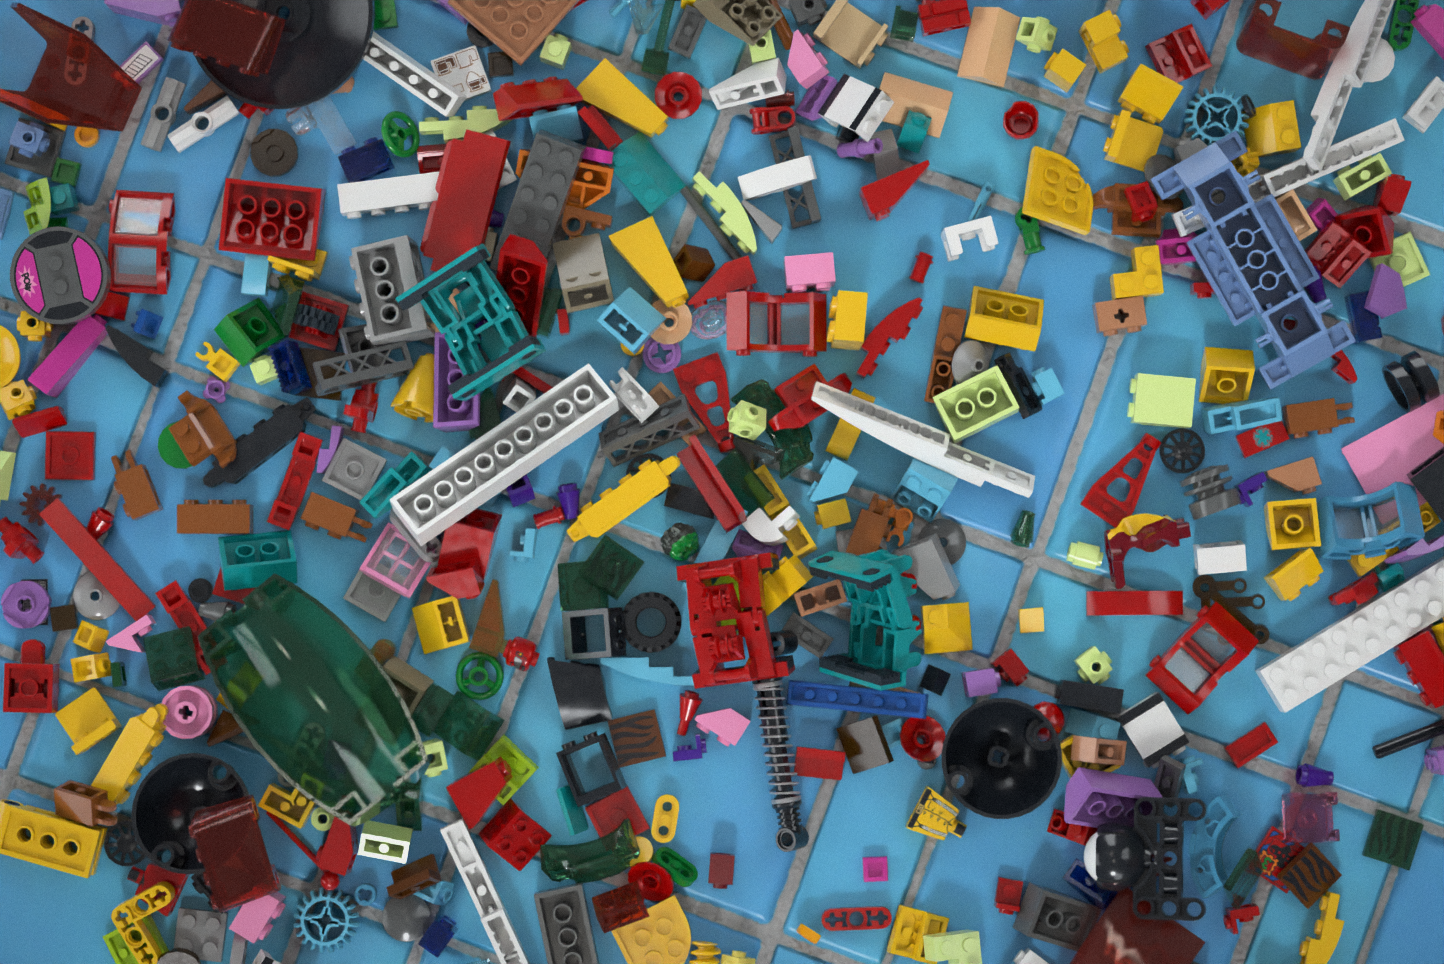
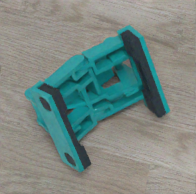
M484 244L475 246L395 298L403 311L421 302L440 333L444 334L446 342L464 375L447 387L454 399L467 401L494 383L500 382L505 376L524 364L530 363L535 357L546 351L540 338L529 336L518 312L515 311L513 302L484 261L491 256ZM468 281L471 286L453 297L457 304L458 313L448 298L455 288ZM485 318L487 319V323H485L478 329H475V324L479 323ZM477 344L481 345L492 363L488 364L485 362Z
M879 549L862 555L831 550L808 561L812 576L823 579L831 577L842 580L848 600L852 602L848 653L819 657V672L880 691L906 686L907 669L918 666L922 659L919 652H909L910 643L921 634V621L916 615L911 614L906 598L917 592L916 577L911 573L904 572L912 566L913 560L911 556L891 554L885 549ZM877 626H883V645H875Z

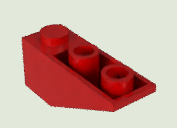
M747 255L724 263L687 302L688 306L693 304L695 309L707 305V299L716 297L717 301L725 299L726 292L737 289L739 291L754 289L752 284L757 283L749 256Z

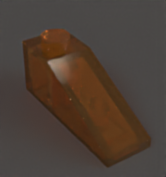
M493 579L469 648L498 657L499 653H504L508 640H505L506 630L500 584L498 580Z

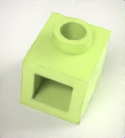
M771 30L754 46L748 44L752 65L776 58Z
M557 33L554 36L548 35L539 56L541 62L564 70L572 49L571 42H568L567 37Z

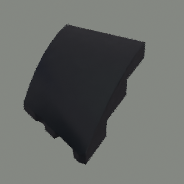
M554 657L547 658L552 685L565 730L612 720V712L606 697V683L600 665L583 664L573 660L568 663L556 661Z

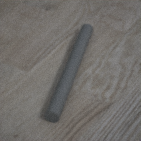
M684 187L680 193L732 260L741 258L742 256L689 187Z

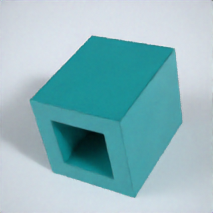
M909 110L897 146L919 154L932 118Z
M67 183L49 188L51 213L59 216L80 210L75 187Z

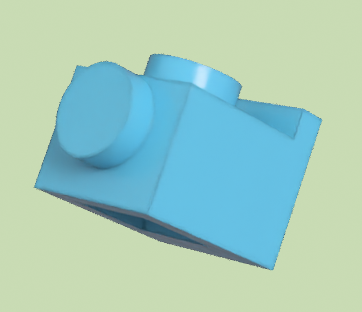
M1042 367L1031 373L1034 381L1031 386L1037 397L1041 395L1042 400L1039 401L1041 406L1065 394L1052 368L1045 370Z

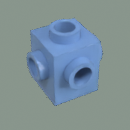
M17 121L9 144L18 148V153L29 158H32L33 155L41 157L42 153L47 151L50 139H48L49 134L43 131L44 126L34 122H30L27 125Z

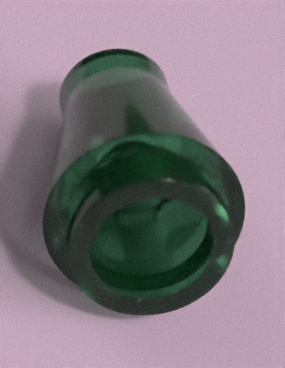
M1026 510L1021 511L1020 517L1010 534L1012 544L1028 548L1030 543L1033 542L1035 513Z

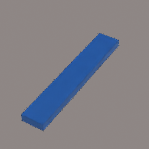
M789 680L786 704L926 719L929 695Z

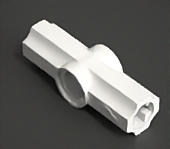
M226 96L203 112L195 113L191 120L167 136L176 150L181 153L200 139L211 136L217 128L240 113L230 98ZM202 119H208V127L200 130L198 123Z

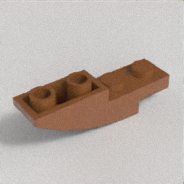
M945 305L942 307L928 375L925 402L934 403V396L952 388L954 379L952 359L961 342L967 313L966 309Z

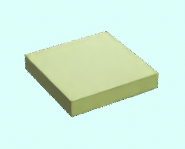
M1411 231L1394 238L1392 254L1368 258L1374 272L1376 266L1381 263L1398 272L1401 276L1403 287L1430 275Z

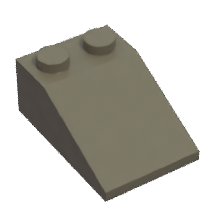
M393 656L383 665L354 722L394 747L427 696L434 680L398 657Z

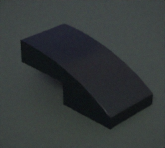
M671 483L664 506L714 519V513L699 490Z

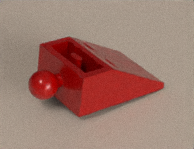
M350 794L341 797L326 842L320 845L316 855V859L319 860L317 866L328 870L322 874L320 883L325 890L329 891L338 887L340 883L338 874L346 876L351 872L359 850L353 798Z

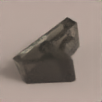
M741 436L734 437L733 439L734 446L747 472L754 471L757 468L759 459L767 464H774L784 459L786 451L775 446Z

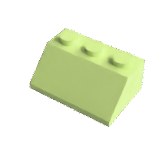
M998 365L933 397L942 423L950 434L953 444L1018 413L1020 408Z

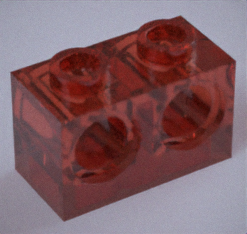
M637 881L592 897L596 917L604 933L650 917L644 895Z

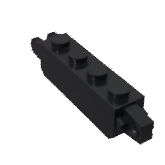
M305 398L292 406L290 404L286 406L282 404L272 412L273 416L267 421L265 419L260 420L253 426V432L249 435L244 433L236 439V457L225 468L220 467L217 458L212 462L214 468L207 475L203 476L204 485L209 488H215L224 481L238 484L298 438L300 432L306 431L305 421L317 410L309 398Z

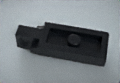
M1010 352L995 359V364L998 365L1020 407L1019 412L1022 418L1025 419L1041 411L1043 408L1023 368H1018Z

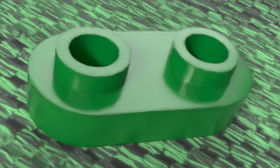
M661 847L653 855L652 862L664 868L678 885L689 887L697 879L698 871L696 867L672 849Z

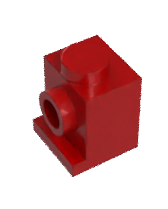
M1009 648L991 662L993 667L999 666L1001 668L998 670L1001 677L1006 682L1010 680L1016 687L1028 678L1026 676L1029 672L1028 668L1012 648Z

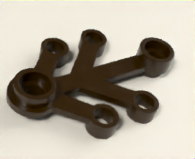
M1200 575L1194 580L1193 592L1201 598V608L1205 605L1210 607L1211 598L1214 602L1217 601L1254 637L1257 631H1262L1264 637L1258 639L1259 642L1257 644H1264L1268 641V628L1263 624L1253 623L1236 608L1252 606L1255 609H1261L1265 605L1263 595L1257 593L1252 596L1225 598L1218 592L1234 590L1236 593H1243L1247 588V583L1243 578L1215 581L1209 575ZM1241 581L1244 583V587L1237 589L1235 588V583ZM1207 583L1210 587L1209 590L1202 591L1200 589L1201 584ZM1254 598H1261L1262 603L1255 605L1253 603ZM1204 624L1202 627L1208 629L1212 626ZM1218 633V641L1224 645L1229 644L1227 640H1222L1221 635Z

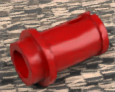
M920 252L919 255L915 256L917 260L909 279L923 284L929 266L934 262L932 261L933 256Z
M554 505L553 509L533 514L537 529L556 522L561 524V521L565 520V515L561 506L556 507Z

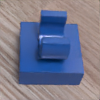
M145 309L136 311L135 314L138 315L136 324L131 323L130 325L134 328L133 331L155 340L164 317Z

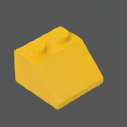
M1294 100L1256 107L1255 117L1242 120L1249 124L1248 128L1244 129L1246 145L1250 147V153H1258V158L1292 153L1301 148Z
M1205 347L1200 371L1199 402L1226 404L1248 400L1255 372L1253 350Z
M1316 498L1271 501L1264 505L1266 532L1272 550L1321 547Z
M1311 547L1302 548L1263 578L1281 601L1287 599L1292 601L1301 594L1300 589L1306 584L1310 587L1320 580L1318 575L1323 572V569Z

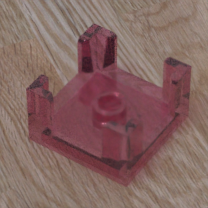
M1337 792L1283 794L1284 844L1334 843L1340 841L1339 829L1333 830L1332 806L1338 804Z

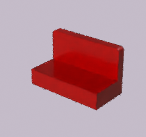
M797 746L794 772L798 773L796 776L841 780L846 752Z

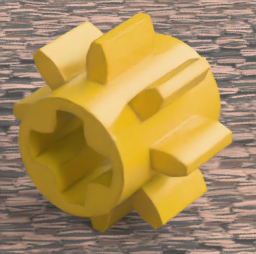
M1246 147L1248 152L1230 161L1236 171L1243 177L1256 170L1260 165L1258 153H1250V147Z

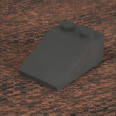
M1029 882L1020 906V912H1018L1012 928L1028 937L1085 954L1102 908Z

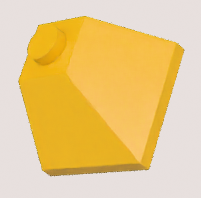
M969 602L920 606L924 654L973 650Z

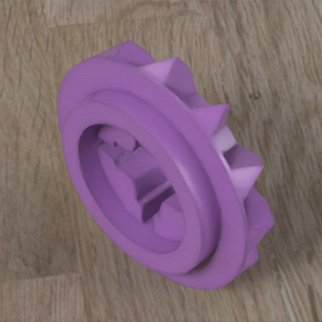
M650 338L644 346L643 359L647 367L652 371L667 373L677 367L681 359V349L678 343L664 345ZM658 344H660L664 351L672 350V352L666 355V364H664L661 358H652L658 353Z

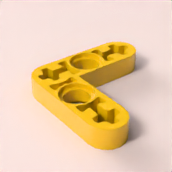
M159 882L120 903L111 913L114 925L139 964H157L162 954L142 918L166 906L174 898V887L168 882ZM160 891H165L167 893L166 896H161L156 900L154 899V896H156ZM138 899H144L148 902V910H143L138 906ZM126 912L128 914L127 917L120 916V913ZM134 923L129 928L126 927L128 924ZM132 930H137L141 933V941H136L132 938ZM144 943L147 944L145 947L143 946L141 949L139 948V947H141ZM152 953L154 957L147 959L145 955Z

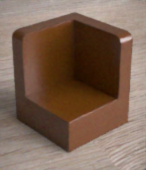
M688 244L683 245L673 260L681 278L700 282L705 281L715 267L708 249Z

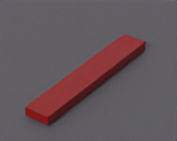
M59 497L39 513L135 621L144 617L156 606Z

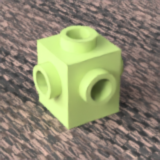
M1022 17L1016 40L1026 45L1028 51L1040 53L1041 50L1051 51L1058 28L1049 24L1050 20L1044 17Z
M741 400L728 413L729 432L754 441L766 429V409Z
M1091 646L1073 660L1079 668L1077 671L1078 675L1085 683L1087 681L1091 684L1097 682L1100 685L1110 677L1109 672L1113 670L1109 665L1112 663L1110 657L1104 651L1100 653L1096 646ZM1093 663L1097 664V669L1095 671L1092 670Z

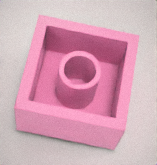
M833 252L784 257L786 291L806 293L807 289L815 288L816 292L830 291V288L835 285Z
M263 882L255 885L229 929L252 943L258 940L263 941L274 926L270 924L271 921L279 917L286 907V904L283 903L286 896Z

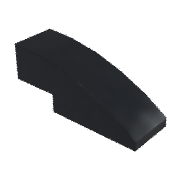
M107 325L106 331L121 357L143 379L160 388L169 371L149 360L154 351L114 327Z

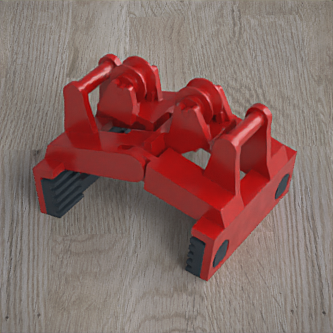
M769 552L676 566L677 580L686 582L690 630L694 636L692 639L699 669L692 674L695 689L789 676L795 670L793 655L775 657L767 615L764 609L766 605L762 572L780 569L777 554ZM730 575L731 578L738 582L739 600L734 588V582L712 585L711 578ZM736 619V624L721 626V621ZM743 637H745L749 654L746 664L744 666L725 668L724 662L745 659Z

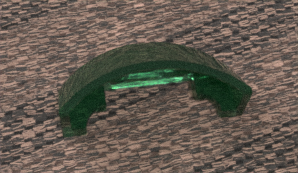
M762 379L745 386L731 398V401L736 405L743 400L766 409L765 431L777 452L781 480L813 460L814 453L810 449V442L813 441L808 424L801 428H786L774 432L768 423L770 419L786 408L776 392L770 387L769 382Z
M629 818L624 819L621 825L611 833L590 842L574 845H540L541 870L552 881L561 882L566 879H572L575 883L599 881L625 871L630 867V861L637 859L640 855V849Z

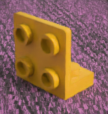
M317 249L315 261L273 257L270 255L267 260L272 263V268L276 271L288 275L290 271L295 272L294 275L298 276V278L312 282L313 278L320 279L328 252Z
M96 687L91 688L55 713V716L74 742L71 748L76 755L83 754L122 727Z

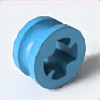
M369 883L361 884L354 892L356 902L362 906L372 904L377 897L376 888ZM362 888L365 891L371 890L372 894L369 895L372 897L371 900L368 901L366 898L362 900L359 895L362 894L360 892Z

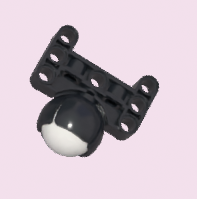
M1143 797L1138 799L1134 805L1133 829L1125 824L1116 822L1099 825L1097 832L1090 837L1084 849L1085 867L1091 877L1096 880L1097 887L1107 891H1122L1132 886L1133 912L1141 919L1183 921L1201 919L1206 913L1204 901L1195 897H1183L1184 821L1203 819L1207 814V805L1204 801L1197 798ZM1144 801L1150 802L1153 807L1149 815H1143L1140 812V804ZM1174 802L1177 805L1178 810L1174 816H1168L1165 813L1164 806L1166 803ZM1194 802L1199 803L1203 809L1198 817L1192 816L1189 812V806ZM1157 824H1160V843H1157ZM1168 851L1175 853L1177 856V861L1172 866L1164 862V855ZM1156 873H1159V893H1156ZM1145 900L1150 903L1151 911L1149 914H1142L1139 911L1138 905L1140 901ZM1171 901L1176 905L1174 915H1167L1163 911L1165 902ZM1191 902H1196L1201 906L1200 915L1192 916L1188 912V905Z

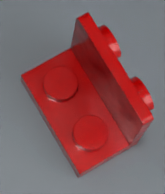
M511 798L478 834L490 849L518 871H521L551 838V834L529 817Z

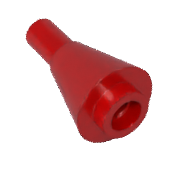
M690 690L680 693V723L677 734L686 736L689 723L703 701L699 697V693Z

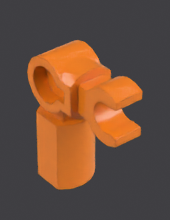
M879 499L873 513L882 516L886 501ZM892 504L888 518L889 520L894 518L892 523L894 528L889 532L886 542L890 541L892 535H897L899 537L897 546L900 547L904 542L903 532L908 530L913 520V514L907 508H900L898 510Z

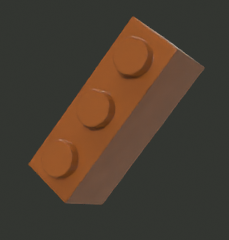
M184 500V504H177V534H253V505L247 504V500H232V504H223V500H208V504H199V500Z

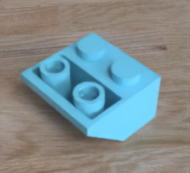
M571 104L561 105L557 107V111L553 112L539 110L529 117L534 139L536 133L542 129L576 143L584 142L576 106L571 107Z
M629 287L610 304L596 321L635 355L666 320V317Z
M835 457L831 461L826 459L819 471V474L822 475L819 483L814 481L807 495L811 496L808 502L813 504L845 495L859 471Z
M913 458L890 499L931 523L950 495L958 477Z

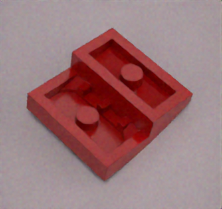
M1192 23L1145 46L1157 72L1176 83L1187 80L1212 67Z
M593 105L588 109L584 106L577 112L609 151H613L623 142Z
M1333 219L1304 250L1312 265L1316 266L1317 270L1321 271V275L1338 288L1345 284L1372 253L1362 242Z

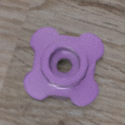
M210 376L207 379L206 389L203 391L204 398L215 399L218 403L225 402V394L230 389V383L217 380L215 376ZM216 387H218V389H219L218 392H215V391H214V389H215Z

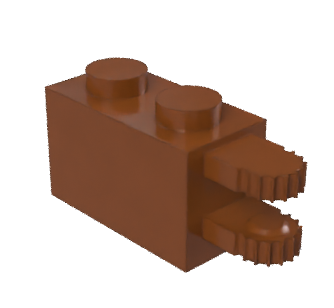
M1334 398L1283 406L1282 410L1287 434H1294V439L1308 437V432L1317 431L1318 435L1332 433V428L1339 427V425L1355 423L1354 417L1337 419L1336 410H1349L1353 408L1352 402L1335 405Z
M129 449L125 451V456L131 468L124 471L117 455L112 456L111 460L117 473L115 474L117 481H114V486L117 493L123 495L125 500L123 509L127 517H131L132 520H139L164 510L146 465H138L132 451Z
M311 492L301 519L306 521L305 526L317 531L320 527L329 530L327 535L339 540L344 536L352 537L365 543L367 540L365 535L351 531L354 522L367 529H371L373 525L368 521L358 518V510L314 492Z
M873 494L868 510L861 509L845 552L862 555L883 549L880 547L882 537L887 539L892 526L888 524V515L893 504L892 499L888 498L885 502L884 511L881 516L873 513L879 501V495Z
M69 780L54 788L55 814L57 816L66 818L68 821L83 823L88 827L97 826L98 824L105 826L117 824V816L109 814V812L117 809L116 802L108 800V791L73 780Z

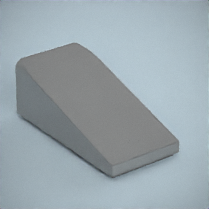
M743 200L741 205L768 241L773 244L782 231V225L747 200Z

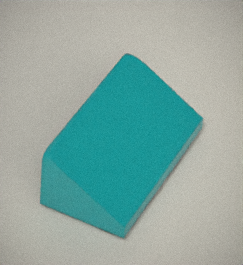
M566 785L558 788L556 793L569 834L573 836L586 831L589 826L582 806H577L570 786Z

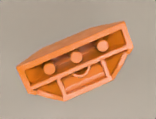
M530 149L519 150L515 173L520 179ZM582 158L566 205L585 209L610 193L614 168L597 161Z

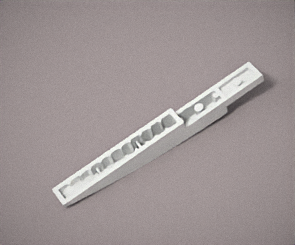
M1365 0L1335 56L1311 112V116L1316 121V124L1313 126L1312 135L1308 145L1305 147L1303 158L1313 170H1322L1352 88H1361L1394 0Z
M1396 118L1331 145L1322 170H1313L1302 157L1260 175L1261 179L1248 185L1249 194L1255 203L1270 194L1276 197L1405 141ZM1222 192L1211 197L1212 201L1220 204L1224 198ZM1188 208L1171 214L1180 237L1205 227L1199 215L1192 217L1188 221L1185 219L1187 215L1193 213L1191 211L1183 215L1182 211Z
M816 381L811 400L882 442L981 487L983 482L987 481L993 485L1013 491L1016 494L1028 498L1031 496L1034 488V475L949 442V433Z
M463 818L440 828L501 964H530Z

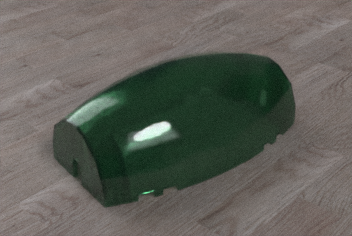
M274 573L242 599L245 605L236 612L227 611L198 635L205 661L209 666L215 685L219 689L235 721L270 765L299 792L336 818L351 826L363 824L396 802L426 773L430 762L421 736L402 696L367 646L340 618L321 602L292 582Z

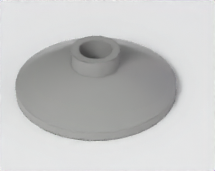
M969 340L963 342L958 346L953 355L952 373L958 384L989 369L988 353L985 347L977 341Z
M93 573L83 576L74 588L73 601L75 607L81 615L88 619L103 620L109 618L120 606V603ZM95 591L100 595L96 601L92 599V593Z

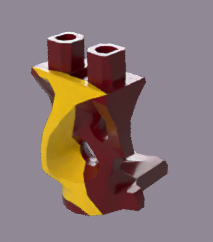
M1141 513L1125 517L1116 528L1105 530L1104 549L1108 560L1111 581L1115 583L1116 589H1122L1126 585L1124 559L1130 548L1136 547L1146 552H1155L1166 544L1170 547L1180 546L1179 539L1191 537L1189 522H1185L1182 517L1172 519L1167 514L1160 516Z

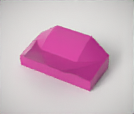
M1177 228L1163 230L1160 239L1155 241L1159 247L1160 264L1175 265L1197 262L1186 242L1198 235L1192 232L1180 237Z

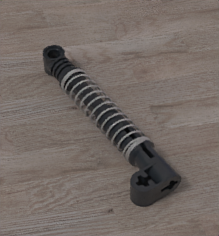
M790 630L770 632L772 645L773 642H781V646L774 647L773 645L775 656L787 655L796 651L798 638L794 632ZM782 677L752 681L753 690L757 691V696L754 699L758 700L759 705L756 706V709L760 710V715L757 718L761 719L762 724L759 727L763 728V734L760 737L765 740L762 746L769 747L770 750L763 755L771 757V760L767 761L765 765L772 766L773 770L766 773L767 775L774 776V779L770 780L768 784L775 785L776 787L769 792L776 795L771 800V804L776 813H779L777 819H780L778 825H781L776 834V844L783 852H790L804 848L808 844L809 835L805 827L799 824V822H802L801 818H798V816H801L800 812H797V810H800L799 806L802 803V798L798 795L801 792L793 791V786L798 785L799 782H792L791 777L798 773L790 772V767L796 764L789 763L788 758L793 757L795 754H787V748L793 745L786 744L785 742L789 740L788 738L791 735L787 733V729L790 726L786 725L785 719H788V716L784 714V710L787 707L783 706L782 702L786 698L781 696V691L784 690V688L780 687L783 684Z

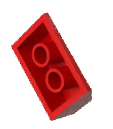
M557 76L545 78L543 82H536V79L526 80L521 85H515L514 82L504 83L500 85V89L493 93L499 121L531 117L534 112L539 110L553 112L557 111L558 106L571 104V107L583 101L582 95L568 79L558 80Z
M1419 631L1394 646L1396 651L1393 654L1401 665H1405L1408 670L1406 676L1411 684L1417 685L1421 693L1418 695L1425 706L1429 705L1430 708H1438L1444 705V656L1429 631Z

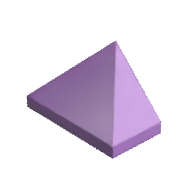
M825 75L813 84L802 99L795 114L811 121L822 118L818 112L837 85V80L834 77Z
M739 529L732 549L738 557L771 552L777 554L779 560L784 545L771 546L763 544L750 533Z

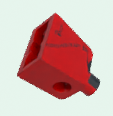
M152 862L148 864L145 871L133 866L127 879L139 884L135 895L159 882L170 883L174 887L175 896L166 906L157 910L168 917L172 914L190 874L171 872ZM160 891L156 896H154V899L156 900L161 896H166L167 893L165 891Z

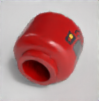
M517 636L513 640L509 639L502 657L506 658L505 663L508 666L521 671H527L530 665L535 667L540 653L536 652L537 645L535 642Z

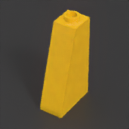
M606 58L576 88L583 97L581 103L589 107L593 105L599 112L651 138L655 134L660 136L668 127L666 124L668 116Z
M653 216L609 235L612 246L667 308L671 306L676 308L686 303V299L689 298L687 289Z

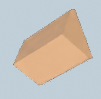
M974 7L957 77L1004 87L1020 17L1000 7Z
M884 72L879 89L894 101V104L882 122L903 128L909 110L919 112L932 118L926 135L940 138L953 92Z

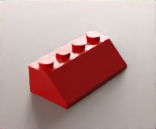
M510 234L500 249L496 278L513 302L515 311L518 312L529 336L537 337L548 261L534 241Z

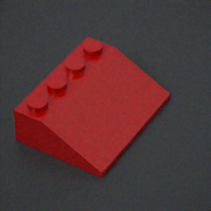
M226 178L219 250L315 261L324 213L326 189Z

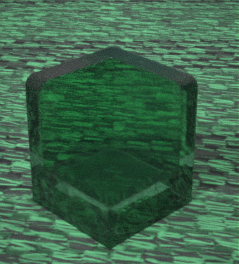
M896 5L890 38L913 42L918 14L900 10L901 6Z

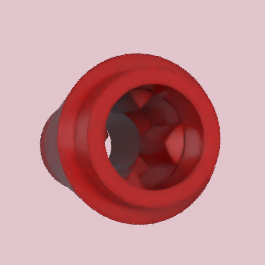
M98 507L96 511L92 512L86 529L98 541L114 524L113 520L115 517L108 510Z

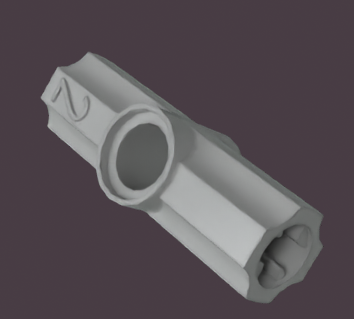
M165 78L157 102L151 108V117L140 143L142 146L158 152L162 151L170 127L176 121V112L187 86L186 84L172 78ZM167 109L169 111L168 117L165 120H159V112Z

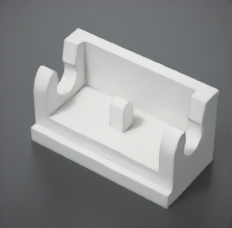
M1437 76L1432 79L1402 117L1422 134L1444 108V82Z
M622 367L618 371L619 376L622 378L621 381L616 384L613 380H610L609 384L615 391L614 395L642 423L659 408V405Z
M1241 540L1193 544L1194 563L1198 575L1247 571L1245 544Z

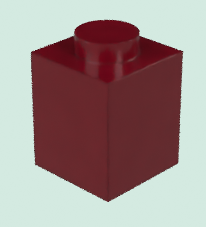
M710 852L708 883H712L713 888L727 889L728 885H733L735 854Z

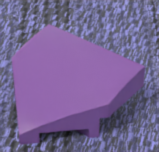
M1383 263L1377 265L1364 308L1379 315L1381 319L1407 309L1400 274Z

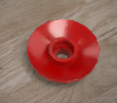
M672 72L665 75L658 82L655 89L657 107L672 119H684L692 116L698 110L702 101V90L698 81L692 75L684 72ZM676 93H681L683 95V99L681 101H676L674 99V95Z
M926 716V719H907L900 731V742L904 751L913 759L921 762L932 761L941 755L943 742L946 737L941 724L929 716ZM917 738H921L923 740V744H920L917 741Z
M638 862L628 872V882L631 888L645 899L663 901L670 897L674 890V882L670 874L655 863Z

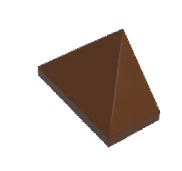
M223 710L207 741V745L211 747L256 727V723Z

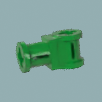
M1021 207L1015 215V223L1019 227L1021 237L1024 240L1026 249L1024 255L1045 251V246H1042L1039 236L1038 219L1032 217L1029 223L1025 219L1022 220L1021 217L1024 214L1022 213L1023 207Z

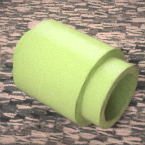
M1079 541L1077 543L1071 542L1066 561L1072 562V565L1095 570L1096 566H1101L1104 553L1100 552L1099 546Z
M323 805L315 809L311 815L312 825L320 831L329 830L336 814L335 808ZM321 814H324V815L327 816V822H326V823H322V822H321V820H320V815H321Z

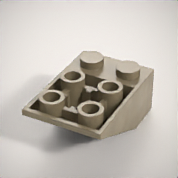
M696 0L693 3L711 23L751 46H754L783 16L768 0Z
M599 233L552 243L568 314L609 305L614 301Z

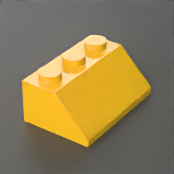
M973 286L964 337L997 345L1015 347L1021 350L1035 351L1042 327L1044 300Z

